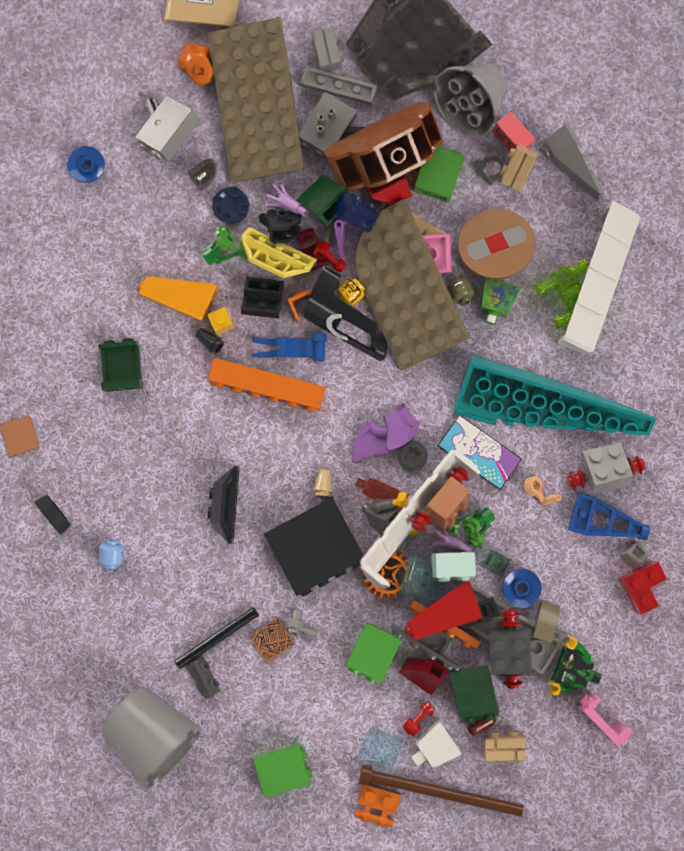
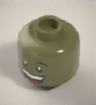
M463 276L451 279L447 286L454 304L465 306L474 297L475 293L469 279L463 278Z

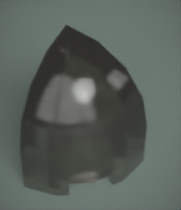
M210 158L200 162L188 171L189 177L200 191L204 190L215 180L217 165Z

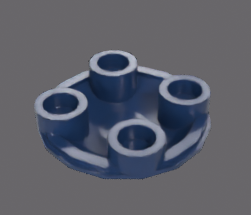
M236 186L221 189L212 199L214 215L224 223H238L249 212L250 203L248 197Z

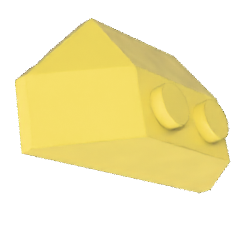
M250 227L241 236L248 261L282 278L310 272L317 259L286 244L272 243L269 241V236Z

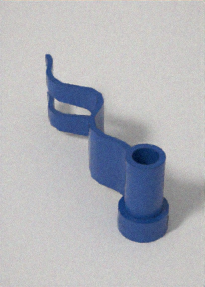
M312 334V338L300 339L252 338L254 343L281 346L280 349L253 353L252 357H314V361H325L327 334Z

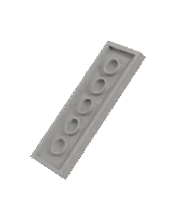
M471 583L477 602L492 597ZM494 598V601L500 614L503 613L505 609H511L507 605L503 604L502 602ZM520 614V616L516 617L520 625L515 627V629H531L532 669L543 675L563 641L554 636L552 644L533 638L532 634L535 623ZM497 616L468 627L489 640L491 629H507L501 625V622L504 621L502 616Z

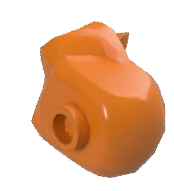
M195 43L186 44L182 49V54L177 64L178 68L182 72L189 74L197 86H205L215 78L208 46H200Z

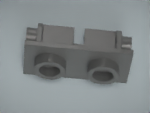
M203 656L188 664V670L194 681L199 678L201 679V682L196 685L202 697L204 696L205 699L211 698L220 692L218 681L213 677L210 666Z

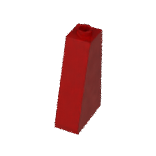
M470 580L463 582L407 621L405 631L408 638L411 637L412 641L482 619Z

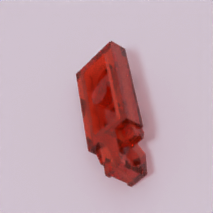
M358 478L355 483L356 486L364 489L362 494L373 500L377 498L381 500L393 498L395 500L398 494L402 492L372 478H369L368 481Z

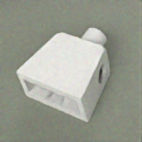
M438 719L416 741L420 750L411 757L417 766L428 760L432 767H436L462 753Z

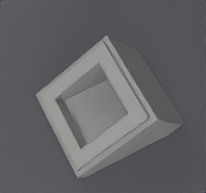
M635 540L620 558L635 570L643 564L650 553Z

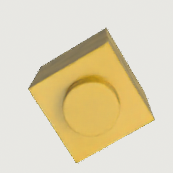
M225 307L207 314L217 335L235 328Z

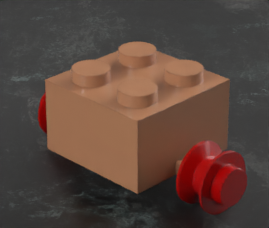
M453 467L454 473L447 474L448 481L429 502L426 511H416L417 517L410 518L411 526L416 531H426L425 525L433 524L444 532L447 528L451 529L457 521L455 518L459 513L462 515L468 508L467 504L470 501V490L462 483V480L468 481L469 479L468 473L464 468Z

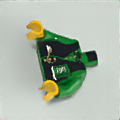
M568 634L569 641L566 644L562 643L563 648L551 678L553 682H548V684L552 685V689L546 692L552 695L578 692L581 688H586L588 681L598 685L601 680L602 674L593 671L594 662L591 661V654L583 644Z

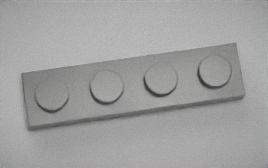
M305 66L300 83L302 87L369 105L373 104L377 85L308 66Z

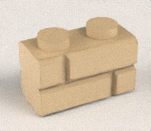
M518 144L516 149L512 148L507 157L510 159L508 166L504 165L500 172V176H502L500 182L517 191H521L539 153L521 144Z
M489 731L488 735H483L484 759L486 762L526 761L525 737L519 731H508V734L500 735L499 731Z

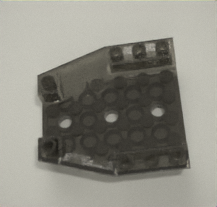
M374 0L346 42V46L356 65L372 84L377 85V90L382 95L393 101L436 85L434 83L435 79L443 70L449 67L467 66L493 45L481 30L475 33L448 0ZM443 18L446 23L440 26L436 24L435 20ZM414 40L417 43V47L409 48L407 42ZM386 63L389 66L388 70H379V64Z

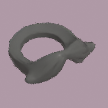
M489 156L482 161L476 160L478 171L481 172L483 179L490 185L493 184L494 180L501 177L500 172L504 164L500 158ZM491 160L497 161L500 164V171L495 175H487L483 171L485 165Z

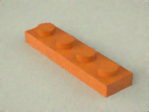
M414 599L409 604L412 608L411 612L415 615L427 608ZM458 627L444 631L445 634L453 639L455 636L462 639L460 643L469 649L472 646L477 649L481 643L478 639Z

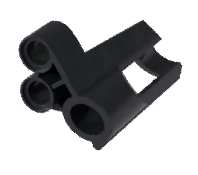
M325 266L306 303L304 318L376 360H384L387 354V342L384 335L378 332L377 323L333 294L340 284L338 281L341 278V274ZM344 319L371 335L370 348L337 330L341 320Z

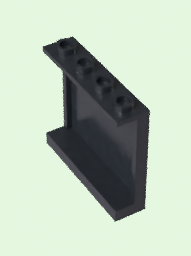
M333 497L264 533L296 596L301 594L304 597L312 592L311 588L318 585L320 588L330 583L329 578L335 576L337 579L345 575V570L351 566L353 569L361 566L360 561L364 557Z

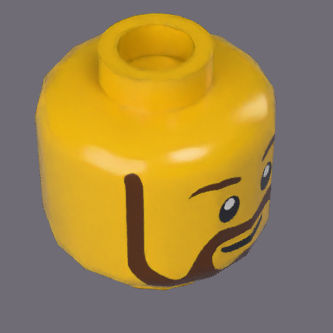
M348 278L337 288L338 297L349 305L354 306L364 297L363 291L365 288L356 278L353 280Z

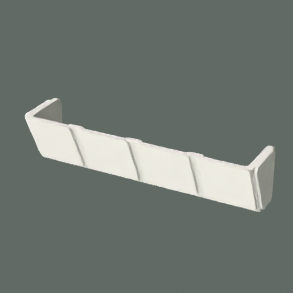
M611 201L604 210L603 214L607 216L566 333L558 341L559 345L586 355L594 352L640 220L637 213L615 201Z
M450 450L433 471L432 477L427 478L410 499L409 505L404 507L384 531V536L379 538L361 559L362 571L366 578L377 588L385 590L389 587L390 583L378 574L379 570L413 530L410 518L417 517L416 511H426L429 502L448 481L447 474L454 473L452 468H464L470 480L479 475L478 467L458 450Z

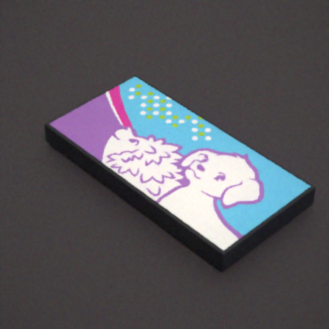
M461 415L456 418L437 445L447 454L450 450L461 452L478 467L477 469L480 471L479 476L498 490L502 489L522 460L518 455Z

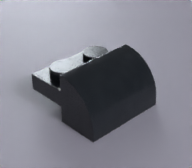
M246 277L241 314L279 319L280 310L282 309L284 281Z

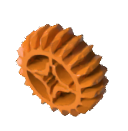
M396 549L390 558L399 561L396 565L392 567L383 565L388 570L396 568L391 574L395 582L388 579V577L385 579L391 582L395 589L383 590L377 588L368 579L363 580V583L370 582L371 584L367 587V590L375 589L372 592L373 596L380 592L379 599H382L384 594H387V600H390V594H393L394 598L398 599L397 592L404 596L405 593L402 589L405 587L407 590H410L406 583H413V580L409 579L408 576H413L415 573L408 572V569L413 568V564L406 565L410 558L407 557L403 560L404 552L397 556ZM403 567L404 579L399 584L395 574ZM381 568V575H380V576L383 577V575L385 574V572H384V569Z

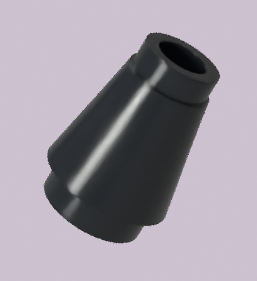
M200 328L195 335L210 353L217 354L224 345L221 337L203 328Z

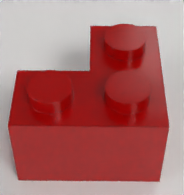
M652 561L619 577L636 613L642 615L659 606L650 589L668 580L659 562Z

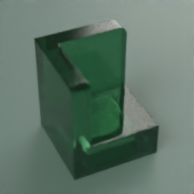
M489 550L481 567L502 577L508 564L512 563V560L493 550Z

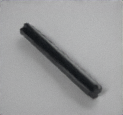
M254 607L246 611L174 661L176 666L182 669L258 617V611Z

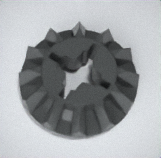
M409 441L398 449L397 461L402 468L408 471H417L427 462V450L418 441ZM409 448H411L413 453H420V455L415 457V464L411 459H404V457L409 455Z

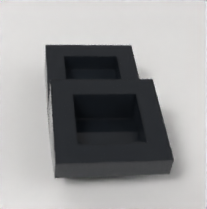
M491 597L477 602L482 619L460 625L461 630L500 616L494 598Z

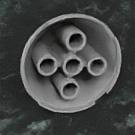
M496 64L449 67L443 70L435 79L436 89L433 92L434 101L440 115L453 130L456 131L458 128L461 132L465 133L464 136L481 138L486 136L496 124L505 92L508 90V84L505 82Z

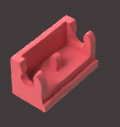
M512 112L499 120L491 131L509 152L512 148L516 149L518 144L529 148L536 140Z

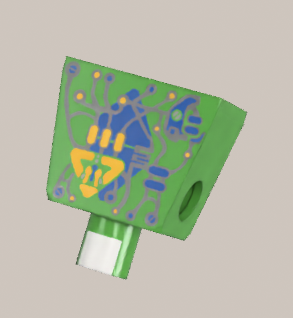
M485 278L480 310L487 312L484 322L496 325L498 316L505 318L521 287L496 279Z

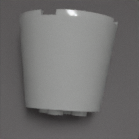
M140 687L134 692L129 693L108 714L101 728V733L139 785L147 791L155 785L153 781L156 779L161 781L182 760L193 746L191 741L194 738L197 740L201 735L202 728L145 687Z

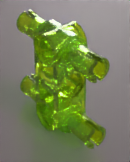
M586 259L572 266L560 267L557 271L551 273L548 279L534 285L539 296L553 288L556 289L566 306V312L553 318V322L558 329L570 321L581 290L576 276L587 271L589 263ZM563 273L567 278L566 281H561L558 278V274Z

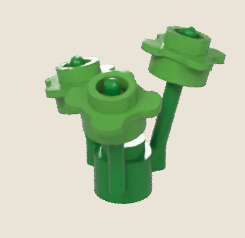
M217 226V230L214 232L217 238L202 252L204 259L210 265L214 262L220 264L222 261L238 255L242 260L247 258L242 240H240L241 244L237 245L236 252L221 257L222 251L220 248L224 251L228 249L230 251L234 250V238L229 228L224 226L222 228Z
M487 507L481 511L478 509L460 519L456 517V523L451 529L447 528V531L457 534V530L461 529L460 523L463 522V531L467 535V542L474 548L482 549L483 542L485 541L482 535L491 527L490 523L495 520L493 512Z

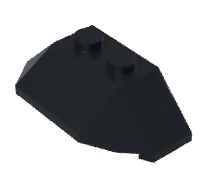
M239 466L232 467L213 484V488H210L209 491L212 507H208L207 517L228 544H234Z

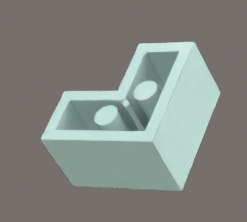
M475 552L431 553L432 577L438 578V581H450V577H453V580L465 581L470 580L469 576H476Z

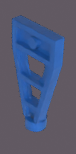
M577 493L568 526V531L586 536L637 537L642 540L648 539L651 529L649 525L638 522L600 499ZM595 510H600L608 515L607 526L593 527L591 525ZM614 518H620L628 523L626 531L612 529Z

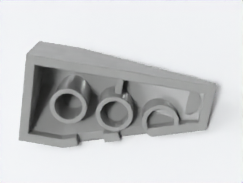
M566 123L544 141L542 145L543 154L598 200L604 192L595 173L588 169L587 161L589 160L587 156H583L580 153L578 146L581 144L569 123Z

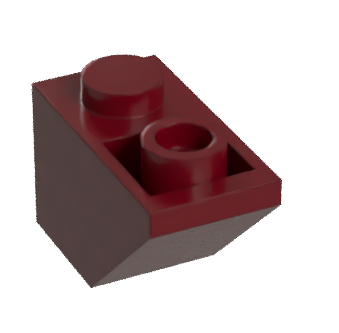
M407 658L399 671L402 676L430 695L442 684L448 672L445 667L433 659Z

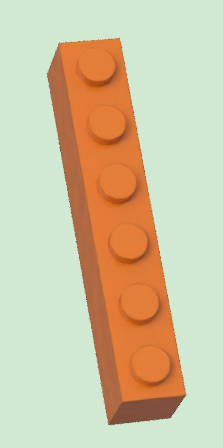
M217 358L213 359L208 380L212 382L214 387L223 389V386L231 387L230 391L236 393L246 391L249 392V396L260 398V395L268 397V401L278 403L279 400L284 401L286 406L297 408V405L303 406L305 411L315 413L316 410L320 411L326 390L324 386Z

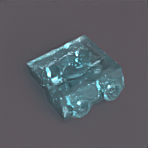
M409 555L399 594L433 603L436 602L442 594L440 589L442 581L432 577V561Z

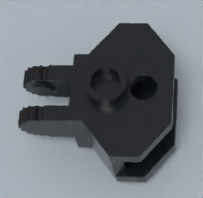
M269 209L267 214L262 213L259 215L260 223L268 228L269 241L272 243L285 244L300 237L301 226L299 224H301L302 215L299 213L295 214L282 209L279 211Z

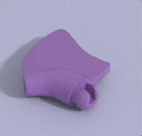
M346 210L334 220L340 258H344Z
M404 403L396 406V412L383 416L387 426V451L404 446L414 437L419 428L420 422L412 418L409 409L406 408Z
M372 420L360 430L353 445V462H358L374 454H388L386 450L387 427L378 426Z

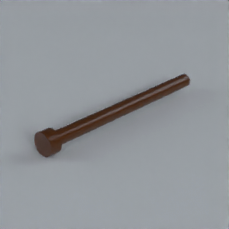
M362 764L359 776V784L369 786L371 782L522 817L524 806L521 804L373 771L370 765Z

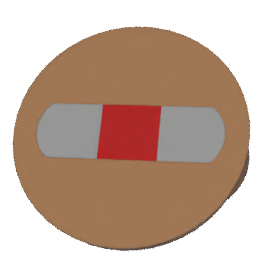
M489 209L477 213L465 223L459 235L458 248L461 265L468 273L487 279H505L518 274L528 265L534 254L535 236L531 226L517 213L505 209Z

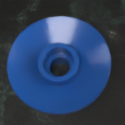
M82 146L70 154L67 168L70 175L76 181L91 183L99 179L103 174L105 160L101 152L96 148ZM86 164H91L89 169L84 168Z
M516 569L505 577L502 590L505 599L511 605L518 608H526L538 601L542 586L538 576L532 571ZM523 584L525 587L522 592L518 591V585Z

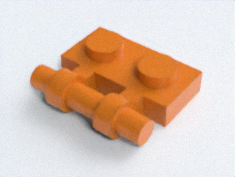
M362 785L358 804L365 807L364 811L356 809L354 817L360 818L363 822L377 823L380 827L388 826L392 828L394 820L387 818L388 812L396 814L401 794L372 785ZM371 808L382 810L381 816L370 813Z

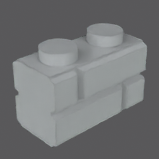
M333 27L312 31V41L319 70L329 72L341 69V62H344L342 50L339 51L337 46L340 44L339 34L334 33Z

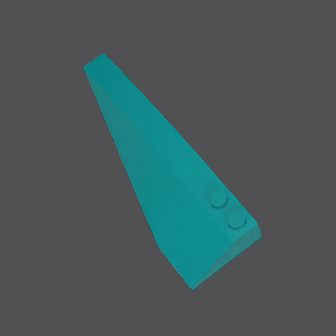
M471 354L453 411L455 414L487 424L496 425L497 419L506 420V425L514 426L515 422L525 424V427L543 426V428L563 430L585 429V431L591 432L599 430L605 431V433L623 432L624 434L646 436L650 435L656 422V417L597 394Z

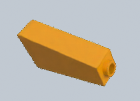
M146 276L145 281H141L138 288L141 297L201 323L205 322L219 290L217 285L149 276Z

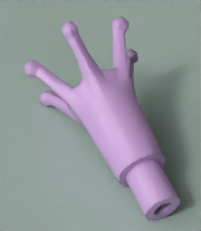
M276 184L273 185L280 194L279 198L269 194L266 195L267 198L277 202V204H267V208L280 207L295 214L299 213L304 217L308 214L307 209L290 197L283 184H280L282 191L279 190Z
M431 527V530L437 533L440 539L428 538L427 542L434 543H432V546H428L427 550L447 548L460 552L472 551L473 547L465 544L464 541L450 535L446 531L441 533L434 527Z

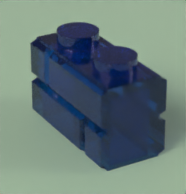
M342 193L338 201L339 203L336 204L333 210V214L367 233L370 232L374 222H376L380 215L379 212L374 210L375 205L366 200L363 204L360 202L362 198L354 193H351L350 196Z

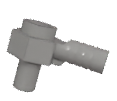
M294 610L292 620L289 619L286 622L285 629H287V633L290 635L302 633L303 635L316 638L318 630L307 628L299 621L301 611Z

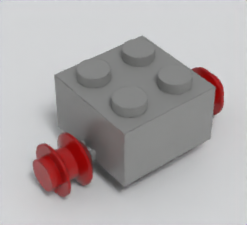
M621 442L583 451L581 459L585 473L578 469L577 474H573L570 471L569 476H567V483L569 487L576 490L578 485L584 488L588 481L593 495L629 487L635 472L638 471L639 474H643L645 463L639 456H635L633 461L630 458H626Z

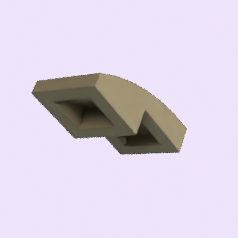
M541 600L535 618L537 621L532 634L533 638L552 644L560 606Z

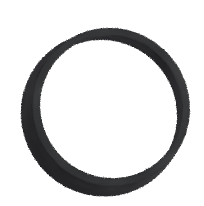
M48 495L34 501L45 518L60 535L71 526L67 518Z

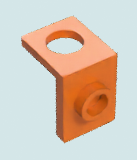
M311 289L305 292L303 290L293 294V297L288 299L297 323L300 320L293 304L310 298Z

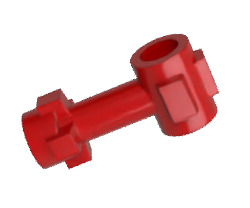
M321 241L315 246L314 256L318 259L325 257L334 265L332 268L335 271L341 273L347 266L342 258L337 259L328 251L330 249L328 242Z
M428 701L420 705L422 710L413 720L409 717L402 725L404 731L409 736L412 735L414 737L420 731L421 727L419 724L427 715L430 717L433 715L435 708Z

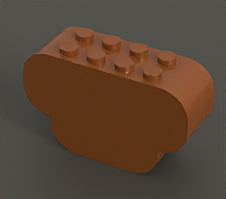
M418 102L406 106L334 143L326 149L324 154L337 183L345 187L347 191H353L363 186L374 188L384 185L425 164L433 158L435 154L434 149L443 143V138L430 104Z

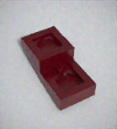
M313 227L300 232V237L297 240L302 252L317 259L310 271L312 272L328 265L325 257L318 259L314 256V248L319 243Z

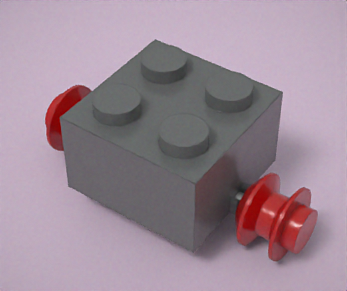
M505 609L500 616L504 617L501 625L507 629H491L489 634L491 674H503V676L507 677V680L503 681L507 688L517 689L519 685L523 684L519 677L531 675L532 671L531 629H515V627L520 625V622L516 620L520 613L516 612V609Z

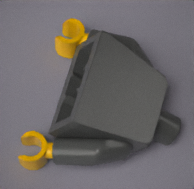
M400 492L395 500L393 498L387 500L377 498L371 504L369 502L365 503L362 507V512L366 514L370 526L384 536V531L400 513L398 507L404 508L407 506L409 498H406L407 493ZM413 528L408 535L416 536L418 531Z

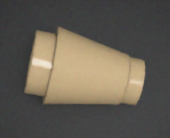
M319 470L313 490L315 497L330 498V494H332L330 470Z

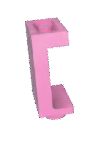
M591 692L582 695L578 700L579 704L577 707L609 740L620 747L633 732L620 721H617L610 727L594 711V707L601 700Z

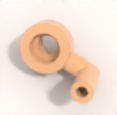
M537 476L526 478L524 483L525 491L530 496H536L541 505L561 501L560 494L547 497L543 495V485Z

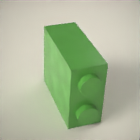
M439 146L434 149L435 154L433 158L421 166L414 192L450 203L465 156L461 155L459 151H448Z
M366 621L346 662V666L349 667L348 670L359 675V672L366 675L365 679L376 684L377 681L382 683L402 639Z
M300 742L254 756L253 760L264 798L310 785V778H313L311 767L306 766L307 752L305 747H301Z

